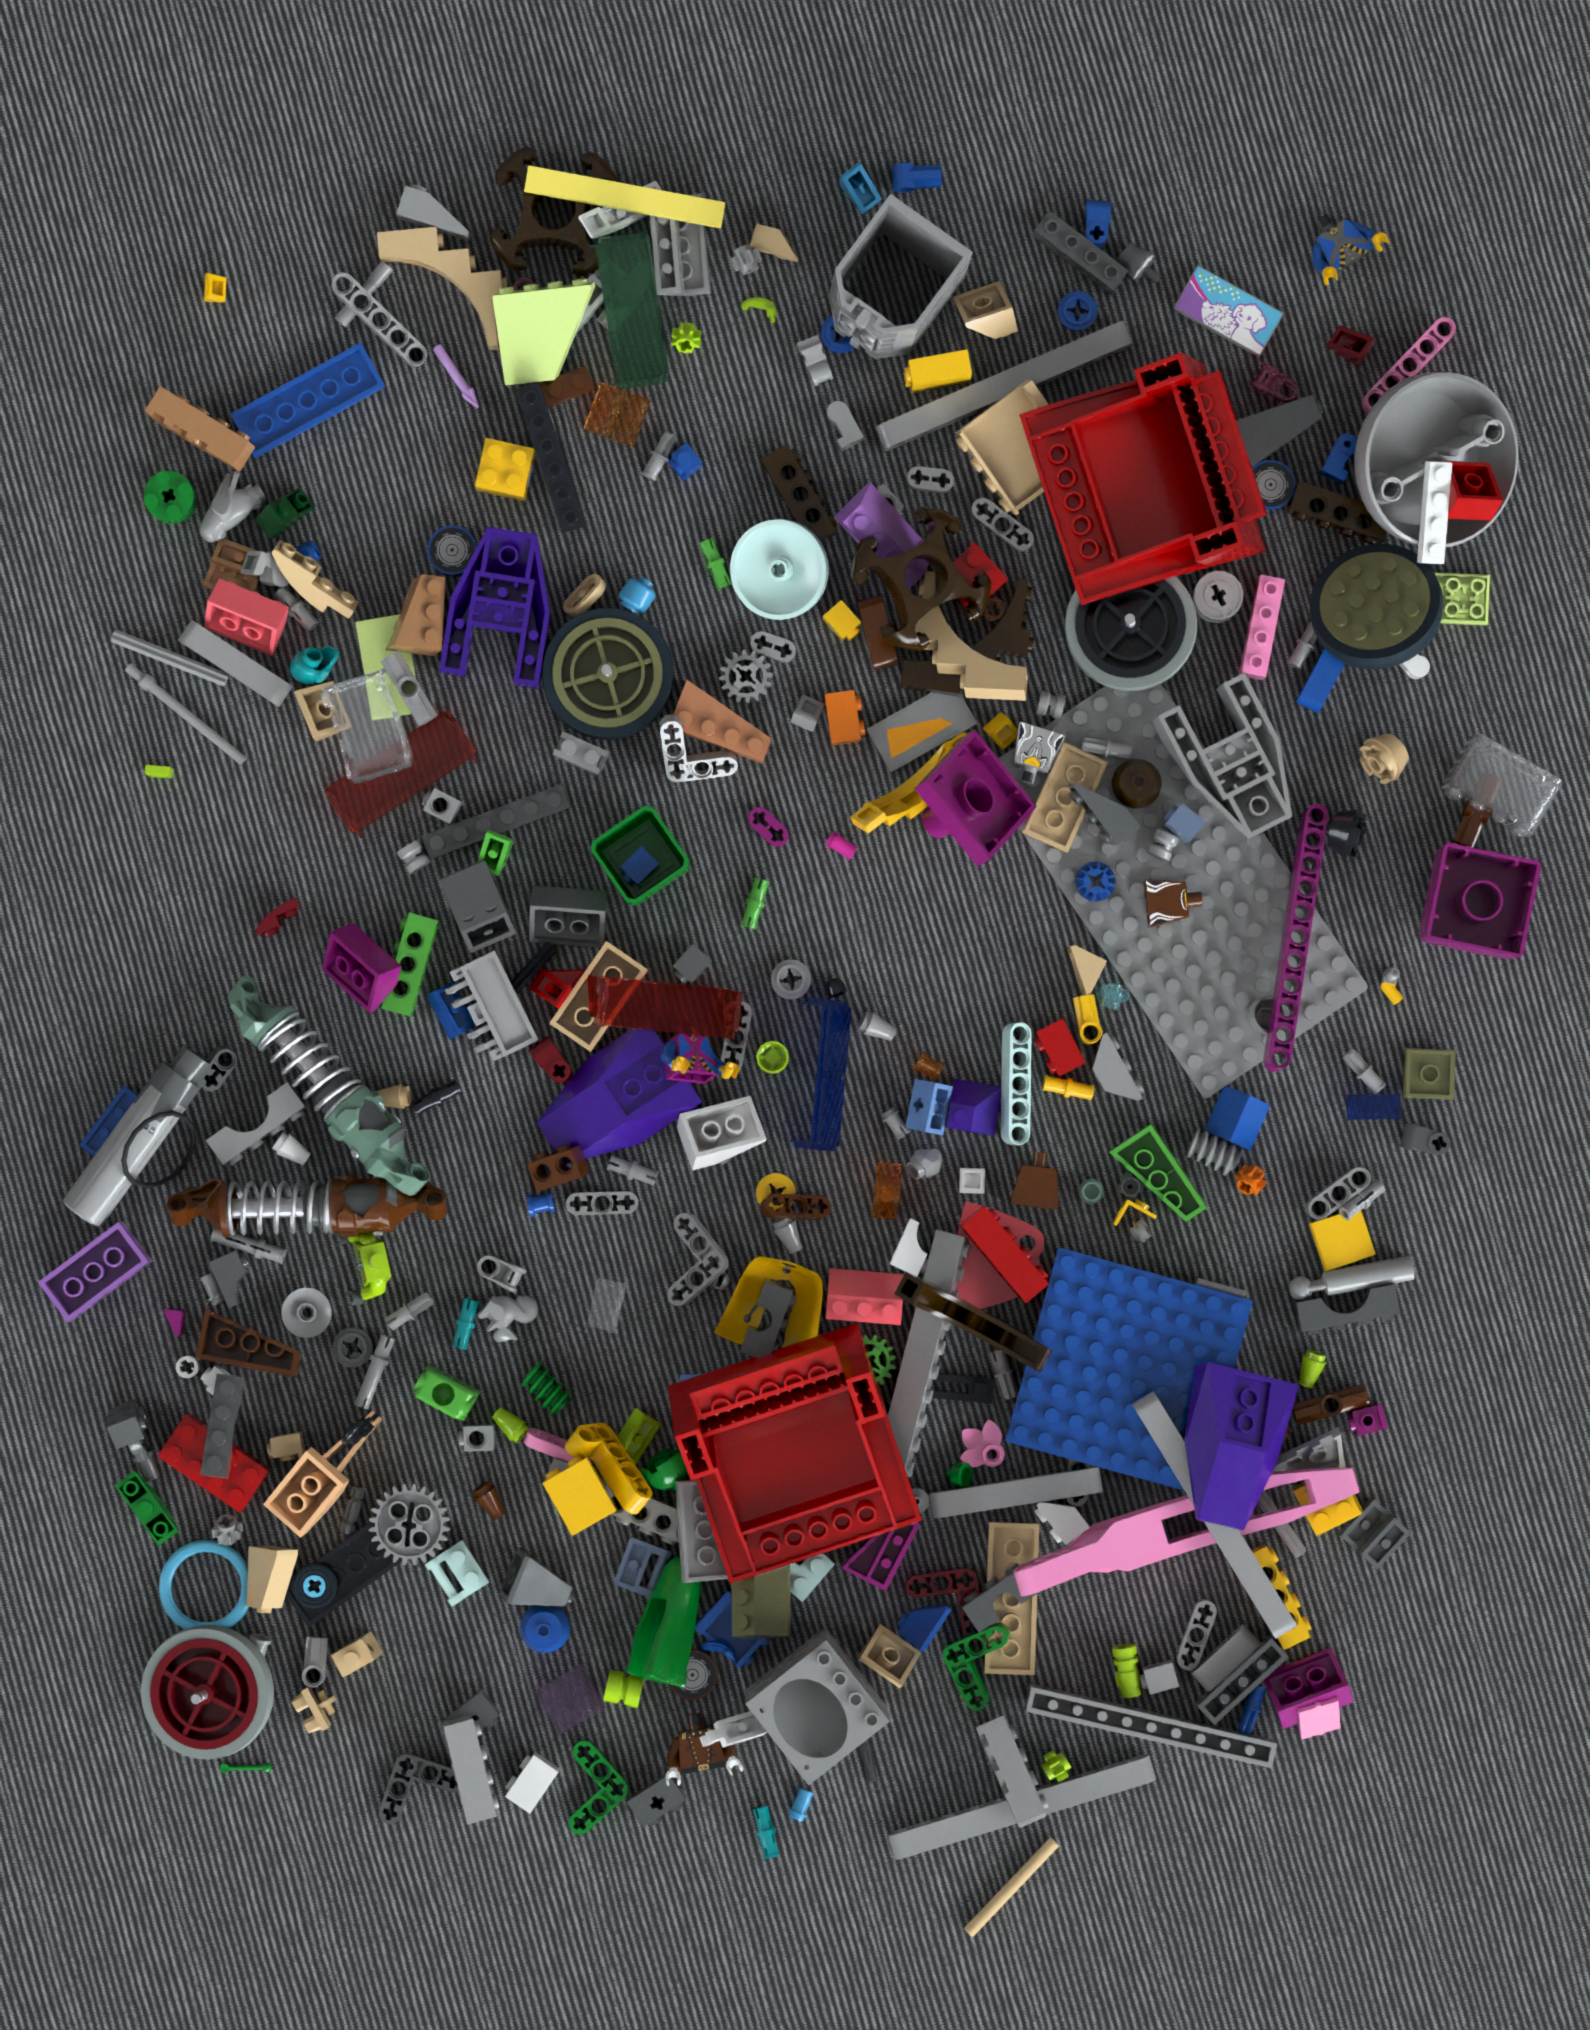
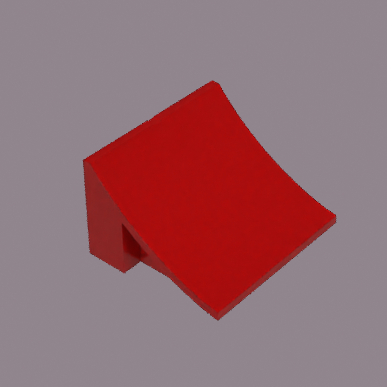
M1180 352L1135 369L1136 380L1099 389L1019 414L1081 605L1193 571L1267 552L1256 521L1257 518L1267 515L1266 508L1221 371L1218 370L1208 374L1204 363Z
M858 1323L772 1351L771 1354L760 1358L753 1357L668 1386L674 1436L690 1480H696L730 1584L922 1521Z

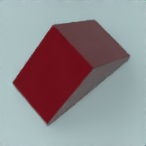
M1340 325L1326 346L1359 367L1376 342V339Z

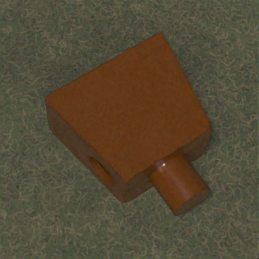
M1033 1151L1032 1165L1020 1166L1009 1204L1058 1210L1057 1169L1046 1168L1048 1153Z

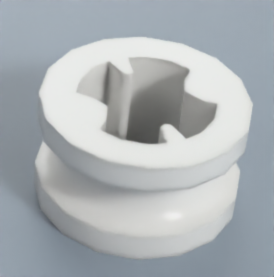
M193 1356L181 1357L176 1363V1371L183 1378L194 1377L200 1370L199 1361ZM186 1360L188 1363H194V1367L191 1368L194 1371L191 1374L188 1371H182L183 1361Z

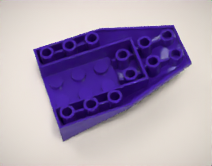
M647 1018L586 1059L537 1121V1125L555 1152H557V1147L570 1143L571 1147L580 1145L584 1159L641 1144L677 1120L681 1113L689 1112L702 1103L690 1082L666 1080L665 1063L660 1058L665 1045ZM565 1157V1164L572 1162L568 1157Z
M1211 1362L1195 1366L1184 1441L1196 1520L1237 1530L1245 1529L1278 1461L1299 1387L1298 1384Z

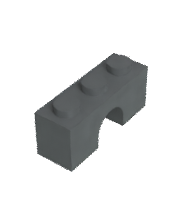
M765 1279L757 1305L766 1308L771 1313L772 1321L767 1327L761 1329L748 1326L740 1349L741 1353L760 1358L771 1354L772 1351L779 1348L780 1343L776 1342L778 1333L783 1334L788 1320L784 1316L787 1309L792 1310L797 1297L792 1295L794 1288Z
M1018 1563L1005 1570L1006 1575L999 1580L997 1577H994L985 1583V1589L978 1594L976 1591H973L963 1598L965 1603L961 1606L978 1632H981L1000 1619L993 1606L994 1600L998 1595L1010 1593L1022 1604L1037 1594L1020 1596L1013 1572L1019 1566Z

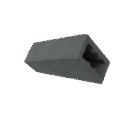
M1313 394L1237 420L1252 468L1321 419L1320 414H1323L1322 406L1319 400L1314 399Z

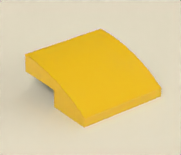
M1359 1211L1350 1220H1345L1340 1214L1309 1224L1325 1271L1376 1254L1362 1211Z

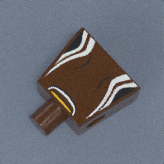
M1153 879L1143 881L1148 928L1186 919L1189 917V907L1203 905L1201 891L1187 893L1186 882Z

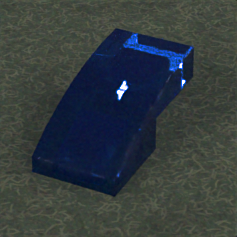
M1400 1094L1346 1095L1347 1120L1401 1119Z

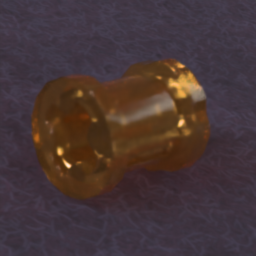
M923 1051L913 1071H920L929 1076L932 1082H935L945 1063L935 1061Z

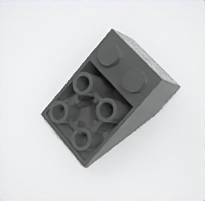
M485 859L439 879L470 953L517 934L515 923Z

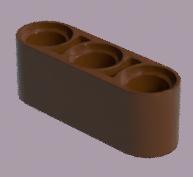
M881 595L858 600V611L874 671L898 665L895 646L883 639L879 629L888 624Z

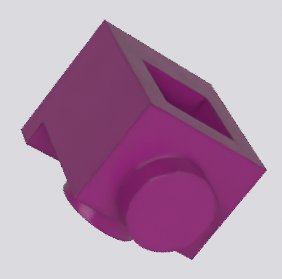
M1380 1403L1350 1410L1351 1417H1347L1350 1431H1355L1357 1436L1388 1429L1383 1407ZM1366 1416H1370L1372 1419L1369 1425H1364L1363 1419Z

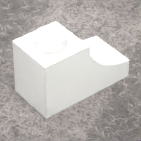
M910 1218L889 1264L918 1276L919 1272L924 1274L928 1259H926L927 1253L921 1250L917 1240L919 1222Z

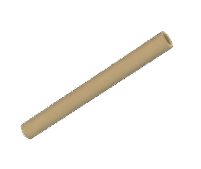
M1050 1837L964 1927V1930L973 1937L1059 1847L1057 1842Z

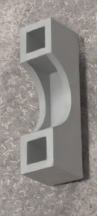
M286 1082L267 1096L268 1114L265 1121L257 1129L249 1132H240L230 1126H225L206 1140L223 1165L228 1163L231 1166L235 1165L244 1158L242 1153L249 1148L251 1151L256 1150L264 1144L262 1139L267 1135L271 1134L272 1137L277 1135L284 1129L283 1124L290 1119L294 1122L305 1114L303 1110L307 1105L290 1082Z

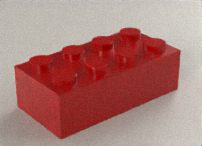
M981 1206L959 1226L1023 1303H1027L1049 1285L1046 1281L1049 1276L1040 1265L1034 1266L1030 1259L1033 1256L1024 1246H1017L1014 1242L1017 1237L1008 1226L1003 1228L998 1223V1220L1001 1218L992 1207L987 1209L985 1206Z
M191 1413L186 1414L157 1457L241 1513L245 1510L272 1469L233 1443L229 1479L201 1475L208 1425Z

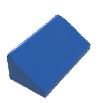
M454 982L427 995V999L449 1039H453L476 1026L465 1004L453 1008L452 1003L462 997L458 991L453 994H446L445 989L454 985Z

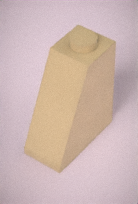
M272 1545L249 1546L247 1607L257 1608V1613H271L272 1608H282L298 1556L297 1549Z

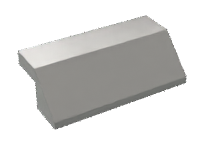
M701 193L689 195L703 198ZM650 215L657 295L695 296L711 294L705 226Z

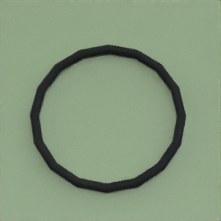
M176 1111L158 1112L145 1119L132 1131L124 1145L121 1162L124 1175L133 1185L142 1188L159 1187L174 1179L186 1167L193 1154L196 1141L194 1125L188 1117ZM175 1116L183 1119L189 1127L191 1141L188 1153L181 1165L171 1175L158 1182L143 1183L135 1180L129 1173L127 1166L129 1147L135 1136L148 1123L160 1117Z

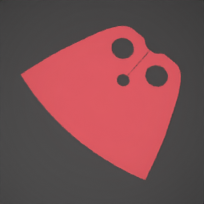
M966 1201L960 1224L982 1205ZM995 1210L1001 1218L998 1220V1223L1003 1228L1008 1226L1017 1237L1014 1242L1018 1247H1020V1239L1025 1235H1030L1035 1239V1247L1029 1251L1033 1256L1030 1261L1034 1266H1039V1256L1044 1250L1043 1234L1034 1226ZM959 1226L958 1235L969 1238ZM969 1238L968 1243L971 1244L970 1254L968 1258H964L962 1265L965 1268L962 1282H958L957 1285L959 1298L970 1302L980 1309L1017 1298L1018 1296Z

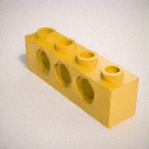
M1263 1544L1251 1550L1262 1568H1271L1272 1573L1268 1579L1275 1590L1279 1589L1282 1591L1281 1600L1287 1610L1293 1614V1620L1297 1625L1277 1638L1280 1647L1285 1650L1310 1638L1308 1631L1312 1628L1306 1616L1301 1617L1297 1610L1301 1605L1295 1593L1290 1594L1286 1587L1290 1583L1283 1570L1279 1572L1275 1564L1279 1560L1273 1548L1268 1549Z

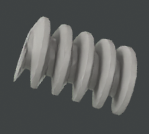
M1199 1127L1187 1148L1188 1158L1196 1153V1162H1199L1204 1157L1206 1158V1167L1212 1162L1215 1163L1214 1171H1217L1221 1166L1224 1167V1176L1235 1169L1243 1153V1149L1235 1153V1145L1233 1144L1226 1149L1225 1140H1222L1217 1145V1136L1215 1135L1208 1140L1207 1131H1204L1199 1136Z

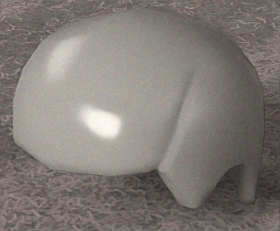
M1273 997L1257 999L1248 1010L1247 1018L1249 1024L1260 1034L1267 1035ZM1281 1005L1280 1012L1285 1016V1011Z

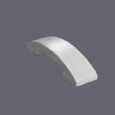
M656 181L643 186L661 190ZM597 207L580 215L578 218L590 238L593 239L620 230L647 215L608 207L601 209Z

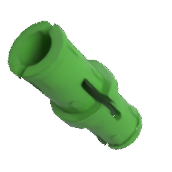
M710 538L700 542L698 545L707 563L705 565L706 569L710 570L717 590L731 585L732 583L723 564L725 563L724 558L720 557L714 539Z
M754 877L749 899L746 898L745 901L747 907L740 924L741 926L748 928L749 924L750 929L756 930L761 908L764 909L765 906L763 901L768 884L770 883L769 881L762 879L761 883L760 878Z

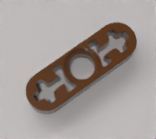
M771 1194L762 1200L760 1209L763 1215L770 1219L821 1220L830 1214L831 1203L822 1195ZM792 1201H797L800 1204V1213H795L791 1209ZM772 1202L775 1206H781L783 1204V1207H779L778 1209L774 1210L773 1207H769V1203ZM816 1204H818V1206L822 1207L823 1209L821 1212H819V1209L817 1208H811L810 1210H808L809 1207H812Z

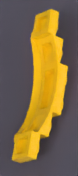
M962 732L952 740L945 742L933 757L902 785L878 799L867 801L861 809L850 816L852 823L866 833H870L881 823H885L890 827L904 815L912 819L927 808L928 805L914 788L966 733Z

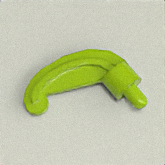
M756 297L749 298L742 303L741 308L744 311H747L749 307L766 310L767 317L770 318L771 323H775L777 312L773 302L770 300Z

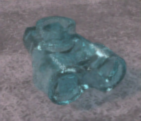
M1108 982V985H1103L1099 990V994L1102 997L1100 1006L1119 1011L1121 1003L1128 1001L1130 994L1126 989H1122V985Z

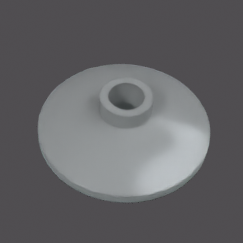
M301 1288L293 1291L285 1299L281 1315L285 1327L292 1334L302 1338H311L321 1334L328 1327L332 1316V1309L329 1300L322 1292L313 1288ZM305 1308L312 1310L310 1317L304 1316L303 1310Z

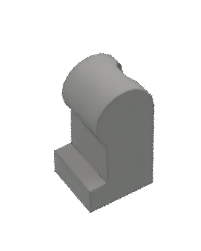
M834 401L829 404L827 418L831 424L836 426L841 438L837 439V445L841 452L862 442L864 437L848 406L842 401Z

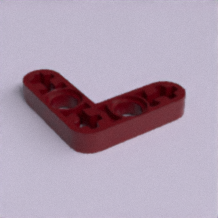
M961 1567L912 1575L906 1580V1592L913 1598L957 1593L964 1636L971 1634L970 1631H966V1628L970 1627V1619L964 1620V1615L967 1614L961 1605L963 1598L973 1591H976L977 1594L979 1593L978 1579L973 1569ZM964 1572H967L969 1576H973V1580L969 1581V1585L965 1586L963 1582H955L957 1588H952L950 1574L955 1573V1579L963 1577ZM937 1576H945L948 1579V1586L945 1589L939 1590L934 1586V1580ZM926 1577H930V1586L933 1591L927 1592V1587H921L919 1593H915L914 1589H909V1585H913V1580L916 1579L922 1584L927 1583Z

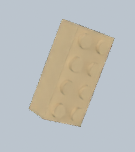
M606 941L549 1024L588 1051L593 1052L647 974L648 969Z

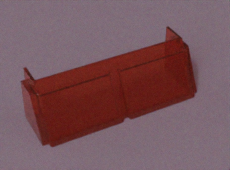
M449 709L446 712L442 711L433 720L419 726L390 745L385 751H381L330 784L324 792L350 833L356 831L358 836L362 838L360 830L469 759L472 758L477 763L473 755L477 751Z
M587 975L589 1016L594 1017V1025L725 1037L729 1039H734L735 1032H738L743 992L715 987Z

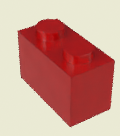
M1063 1019L1035 1032L1037 1037L1033 1040L1039 1052H1045L1048 1058L1045 1064L1051 1075L1056 1073L1057 1077L1086 1063Z

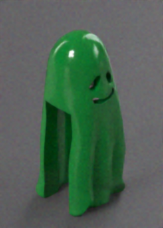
M675 1557L666 1564L647 1601L634 1634L630 1661L626 1666V1672L660 1684L668 1683L684 1688L686 1686L687 1666L695 1632L701 1581L682 1583L680 1557Z

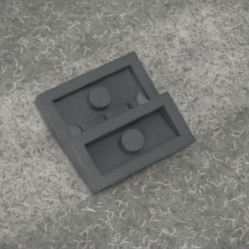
M1370 1497L1362 1506V1514L1349 1520L1338 1534L1378 1570L1407 1539L1411 1532L1373 1497Z

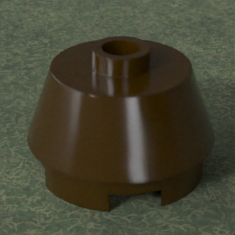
M1127 760L1119 765L1113 774V793L1127 807H1146L1157 799L1161 791L1162 781L1160 773L1153 764L1146 760Z

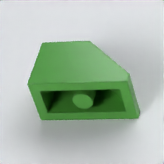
M488 829L477 862L485 859L491 874L499 876L509 858L514 840Z

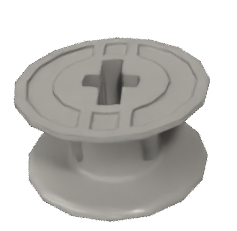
M1213 571L1204 575L1197 582L1192 591V600L1196 613L1202 619L1212 623H1221L1229 620L1238 612L1243 603L1244 592L1241 583L1234 575L1226 571ZM1213 587L1217 594L1222 593L1221 603L1223 606L1220 605L1218 600L1214 601L1212 599L1214 595Z

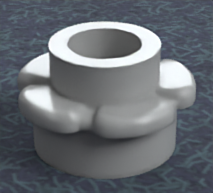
M1144 1219L1137 1222L1133 1220V1227L1130 1228L1134 1239L1145 1243L1146 1239L1152 1237L1147 1223Z

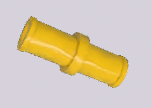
M1045 1075L1042 1091L1060 1093L1067 1098L1074 1096L1091 1101L1094 1085L1075 1082L1073 1078H1067L1066 1080Z

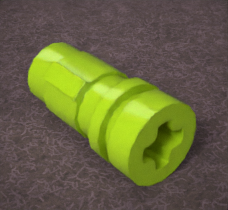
M1128 1643L1113 1646L1114 1665L1117 1666L1118 1670L1115 1671L1117 1688L1121 1690V1697L1133 1698L1140 1696L1141 1684L1136 1664L1139 1662L1138 1656H1135L1137 1654L1136 1644Z

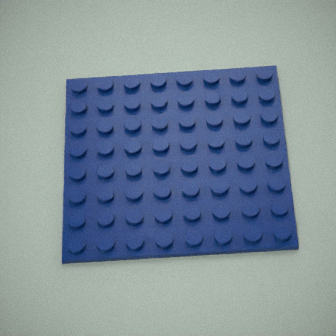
M1058 1247L1033 1337L1034 1340L1053 1351L1041 1373L1027 1365L1025 1366L1005 1441L1184 1490L1132 1406V1403L1154 1391L1184 1440L1195 1366L1211 1362L1235 1368L1253 1300Z

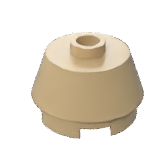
M1383 734L1367 739L1359 749L1363 755L1359 759L1362 767L1369 776L1374 773L1380 778L1379 783L1381 784L1397 780L1409 760L1405 746L1392 734Z

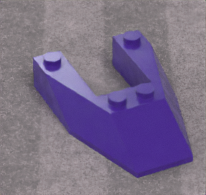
M492 527L486 528L451 595L439 668L441 674L466 678L474 627L521 634L513 683L515 686L540 689L550 610L537 534Z

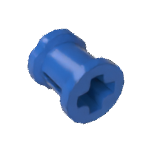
M551 1190L542 1195H526L530 1217H533L536 1213L555 1212Z

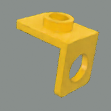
M1125 1199L1112 1224L1118 1225L1128 1205L1153 1219L1157 1216L1149 1212L1150 1206L1136 1199L1135 1203Z

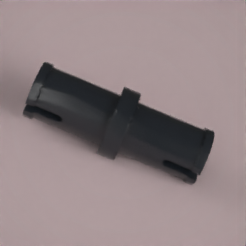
M454 1079L438 1089L435 1087L430 1089V1093L411 1101L419 1116L437 1105L439 1107L444 1105L445 1101L463 1093L457 1079Z

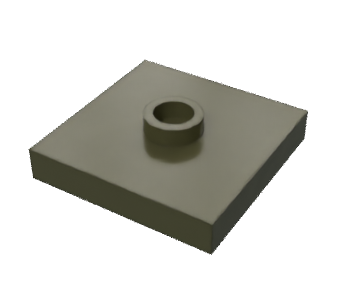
M1405 1048L1403 1098L1454 1100L1456 1050Z

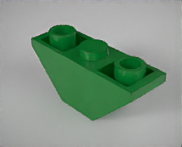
M136 1470L114 1485L158 1546L179 1532L168 1507L154 1488Z

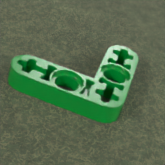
M994 1623L981 1632L975 1631L950 1642L943 1650V1660L966 1705L973 1711L984 1709L989 1702L990 1696L972 1660L999 1649L1008 1642L1011 1633L1004 1623ZM995 1630L997 1633H1003L1001 1640L999 1637L991 1639L990 1642L988 1641V1638L993 1636ZM979 1639L983 1644V1649L979 1651L974 1650L970 1645V1640ZM963 1647L965 1648V1651L961 1652L957 1658L956 1656H950L952 1649L954 1652L962 1650ZM963 1670L969 1671L972 1674V1681L964 1682L960 1678V1672ZM975 1694L976 1696H982L983 1699L980 1703L978 1700L973 1701L972 1698Z
M581 1739L576 1742L572 1751L573 1756L599 1785L600 1789L570 1816L569 1828L572 1832L579 1835L588 1832L627 1796L629 1784L594 1743L587 1739ZM580 1745L582 1747L587 1745L590 1747L588 1753L592 1758L595 1754L599 1756V1758L591 1763L590 1767L585 1764L590 1761L587 1756L582 1755L580 1757L578 1755ZM598 1763H604L608 1767V1773L603 1777H599L594 1773V1766ZM614 1773L616 1776L612 1780L617 1785L620 1783L624 1785L622 1787L623 1793L617 1792L613 1794L611 1792L613 1790L612 1784L608 1782L605 1786L602 1782L608 1780L611 1774ZM595 1799H602L606 1803V1809L602 1812H595L592 1808V1802ZM587 1807L589 1813L596 1819L592 1820L591 1817H588L584 1823L585 1828L581 1826L576 1828L574 1826L576 1823L575 1817L583 1818L587 1813L583 1809Z

